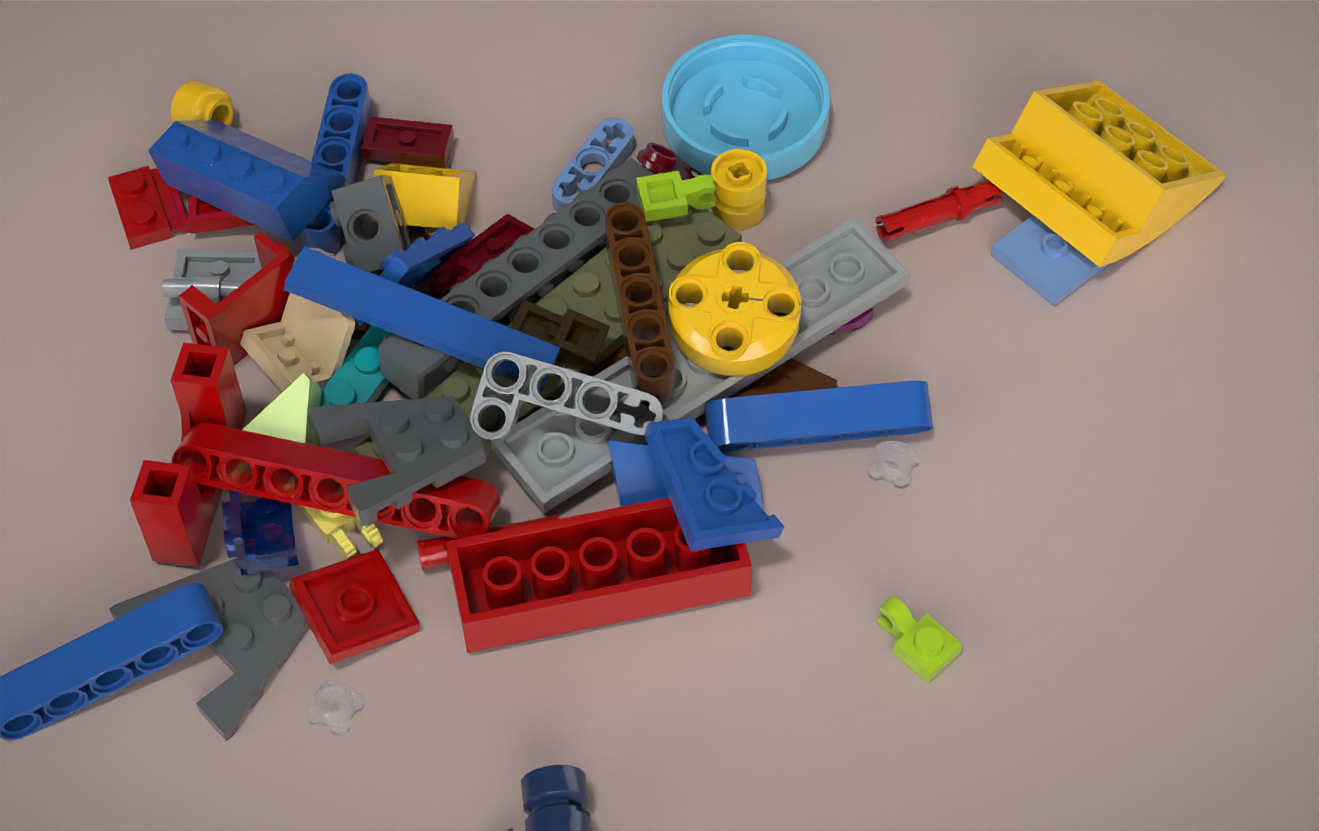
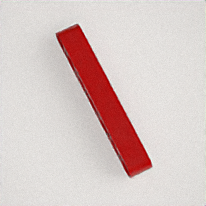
M211 423L195 425L174 451L171 459L174 464L191 466L197 484L356 517L348 500L347 486L390 475L382 459ZM459 476L438 488L434 487L431 483L412 493V502L399 509L394 507L393 504L377 512L378 520L376 522L456 539L485 534L488 532L501 504L500 494L488 482Z

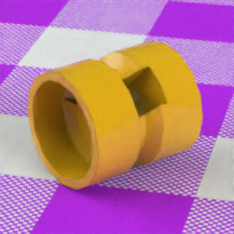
M733 149L725 151L718 155L712 163L711 175L716 191L712 192L715 206L710 208V211L734 230L750 229L759 224L765 215L767 167L765 161L758 154L750 150Z

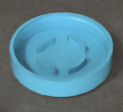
M739 34L723 36L701 43L687 51L674 63L663 83L662 126L666 140L682 161L703 174L711 175L713 161L723 152L733 149H746L758 154L765 161L767 180L779 178L807 163L820 149L827 133L830 91L822 70L803 51L775 38Z

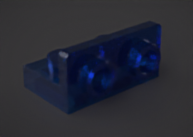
M229 490L230 501L222 502L226 530H223L228 558L237 557L241 576L299 565L292 504L268 498H260L253 502L243 503L241 493Z

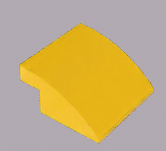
M1101 80L1034 91L1011 134L987 138L972 166L1099 267L1116 262L1155 240L1199 205L1227 176L1226 173Z

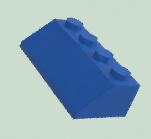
M217 120L175 121L148 150L167 185L292 242L295 241L333 197L331 191L341 188L346 182L344 175Z

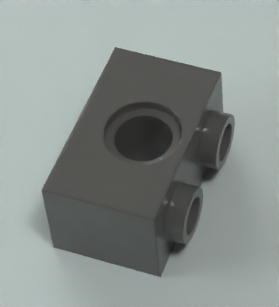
M379 175L331 191L334 201L330 202V210L335 224L338 227L342 226L347 243L343 244V253L347 264L370 273H375L382 270L380 264L390 253L398 248L404 252L412 244L392 176ZM368 215L374 216L379 226L376 236L372 239L366 237L362 231V222Z

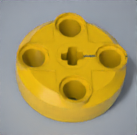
M734 242L727 245L724 249L711 251L699 256L681 270L669 288L668 315L670 329L675 342L690 361L709 372L725 376H745L761 372L781 360L791 348L800 326L802 302L799 288L794 278L783 265L768 255L760 253L750 243ZM734 270H745L746 272L738 273ZM691 302V303H695V304H697V305H694V306H685V305H682V304ZM782 312L786 313L787 315L776 316L773 313ZM733 346L737 349L733 351L723 350L722 347Z

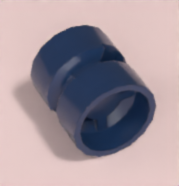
M550 765L534 769L524 775L521 779L523 809L528 815L525 819L526 831H592L590 812L584 811L589 804L586 774L582 769L571 765Z

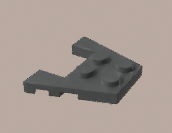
M454 396L307 408L310 425L321 446L369 434L390 475L347 486L349 503L361 527L377 521V512L391 504L399 509L412 502V493L431 483L434 487L438 488L486 462L484 445L472 429V425Z
M253 552L117 603L109 608L113 619H116L186 584L198 583L206 587L223 626L222 635L208 646L234 674L199 700L196 705L202 716L225 741L235 734L239 728L237 723L249 706L254 707L263 694L262 688L276 668L281 669L310 628L292 592Z

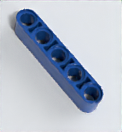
M353 73L338 76L330 85L312 157V162L344 175L346 182L341 187L357 183L363 158L361 147L370 116H372L367 82L360 75ZM333 197L301 233L304 247L329 257L335 256L340 251L345 236L342 226L338 227L335 224L331 214L330 202L334 201Z
M918 380L724 398L705 404L707 434L721 452L909 435L933 429L928 383Z
M198 583L178 587L0 676V738L4 740H17L29 736L216 641L222 635L223 626L206 587Z

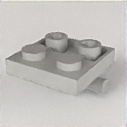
M179 249L173 279H163L162 295L163 297H169L165 315L168 330H189L179 299V295L193 285L214 303L218 304L262 269L258 252Z

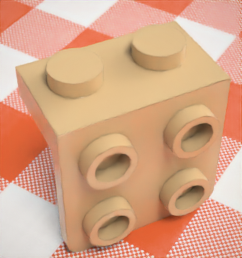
M290 293L281 322L244 330L240 345L282 392L303 373L315 380L322 390L343 364L355 329V320L351 316Z

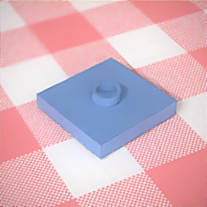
M1034 215L992 245L991 255L1053 306H1056L1107 266H1097Z

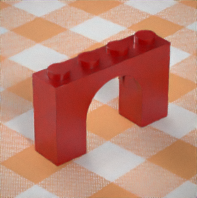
M183 342L170 380L181 414V442L191 429L200 423H211L241 430L247 411L229 348ZM143 460L130 503L152 561L199 567L223 489L197 484L192 467L189 465Z

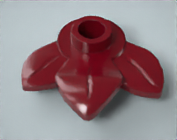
M650 142L645 150H640L637 155V160L642 166L654 174L679 171L681 180L695 178L689 171L691 167L682 161L672 150L660 144Z

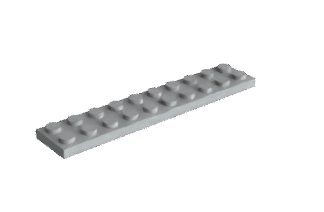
M853 217L780 262L792 275L799 288L802 308L797 336L788 352L773 366L761 372L745 376H725L709 372L694 364L682 353L675 342L671 329L669 330L674 356L675 388L672 399L666 404L661 405L664 412L663 421L691 417L693 419L705 413V404L707 402L732 396L908 285L910 273ZM782 312L773 313L776 316L787 315L786 313ZM733 346L722 347L723 350L733 351L737 349ZM627 356L593 376L633 389ZM596 387L587 392L584 397V405L588 412L601 414L608 409L611 398L607 390ZM619 393L618 409L611 421L620 423L621 413H624L636 419L635 426L638 428H643L646 421L654 422L656 414L649 410V406L642 403L639 408L627 406L624 402L629 395ZM545 407L518 422L512 433L506 438L490 440L492 451L544 513L613 471L607 439L648 445L645 436L631 434Z

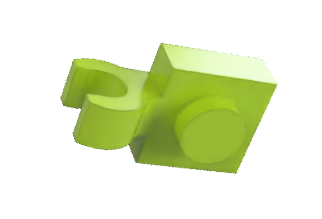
M673 171L636 178V189L646 222L688 215V205L701 210L715 206L712 192H715L716 188L712 175L705 174L692 179L681 180L680 172Z
M895 596L890 597L880 607L879 610L883 614L877 618V623L886 632L898 639L893 645L892 653L927 684L961 653L963 644L927 613L916 622L907 606Z

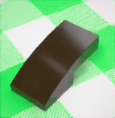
M523 299L510 328L560 347L556 361L593 366L610 326L569 308L565 317Z

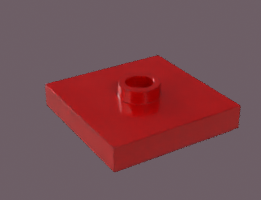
M379 549L290 578L289 589L329 664L418 633L420 623Z

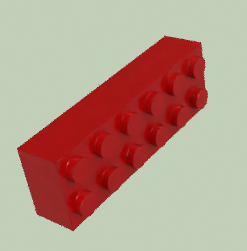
M669 497L445 541L467 653L751 595L752 563L746 543L690 551Z

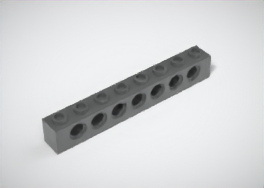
M632 158L618 168L609 170L602 180L590 189L581 191L571 203L559 212L550 214L543 224L528 235L519 237L512 247L497 258L488 260L477 273L466 281L457 283L440 300L508 326L513 322L523 299L533 304L537 303L606 247L605 214L608 209L614 204L621 202H630L641 208L636 189V178L655 174ZM394 333L387 335L379 345L381 375L411 399H422L460 368L461 365L459 364L463 362V360Z

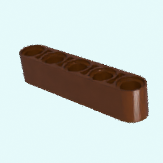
M621 202L614 204L605 214L606 249L633 389L649 393L656 397L661 405H664L674 395V356L646 218L643 210L638 205L630 202ZM642 401V404L647 406L650 405L649 402Z

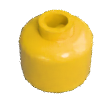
M199 80L188 81L183 84L174 94L171 102L173 123L175 121L217 120L230 126L233 120V104L228 93L219 87Z

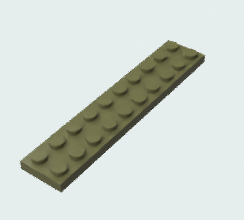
M688 205V215L646 222L664 310L668 308L671 283L675 281L678 274L687 264L703 254L724 249L727 245L734 242H742L741 234L707 209H696ZM605 247L535 303L565 317L569 308L610 326L593 366L569 364L556 361L554 364L555 366L585 375L624 344L607 249ZM463 361L459 364L460 368L424 398L454 396L470 422L471 410L484 369ZM495 373L496 382L501 387H509L516 383V381ZM550 374L543 391H540L541 396L549 401L559 398L565 391L564 380L559 375ZM523 401L516 424L543 407ZM499 406L488 407L481 416L482 426L491 433L499 431L506 422L505 412ZM478 435L485 448V457H488L493 452L491 441ZM370 436L354 448L355 454L382 459Z

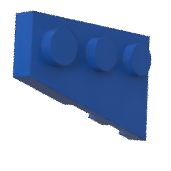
M464 222L449 230L443 226L432 234L427 241L421 237L414 241L404 252L398 248L390 253L380 264V268L383 270L380 277L408 288L412 287L413 284L418 287L427 281L435 270H438L442 264L448 261L450 255L471 241L475 234ZM354 318L355 322L359 326H362L366 323Z
M692 417L648 423L644 436L690 551L780 537L785 526L774 514L768 516L755 501L758 494L747 482L741 484L725 465L727 460L725 455Z
M607 439L619 507L669 497L648 445ZM725 455L727 458L725 462L727 468L741 484L747 482L758 494L755 501L760 506H764L756 460Z

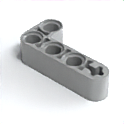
M500 352L488 359L484 367L471 410L470 422L472 429L482 438L488 440L504 439L512 433L522 402L525 401L631 434L644 436L647 425L652 423L651 421H646L643 428H638L635 426L636 419L624 413H621L620 423L611 421L618 409L619 393L629 395L624 402L627 406L639 408L642 401L649 402V410L656 414L654 422L663 421L664 412L661 403L649 393L512 352ZM505 361L515 362L520 371L517 382L509 387H501L495 379L497 366ZM550 374L561 376L565 383L563 395L553 401L545 400L539 390L542 379ZM596 387L607 390L611 398L608 409L601 414L588 412L584 405V397L587 392ZM499 406L505 412L506 422L499 431L494 433L488 432L482 426L481 416L488 407Z

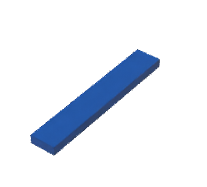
M303 247L285 280L284 290L483 369L488 359L500 352H512L552 365L555 364L559 355L560 347L306 247ZM505 361L497 366L495 373L517 382L520 371L515 362ZM549 375L544 377L540 383L539 390L541 392L545 387Z

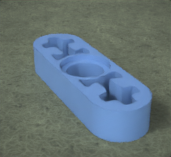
M609 118L597 125L552 185V201L556 212H559L571 203L577 196L573 195L577 190V182L579 183V193L583 190H588L602 180L609 170L618 168L624 163L633 150V129L627 121L620 118ZM607 139L612 140L609 144V152L607 151ZM588 162H599L604 165V168L599 172L590 173L584 171L582 166Z

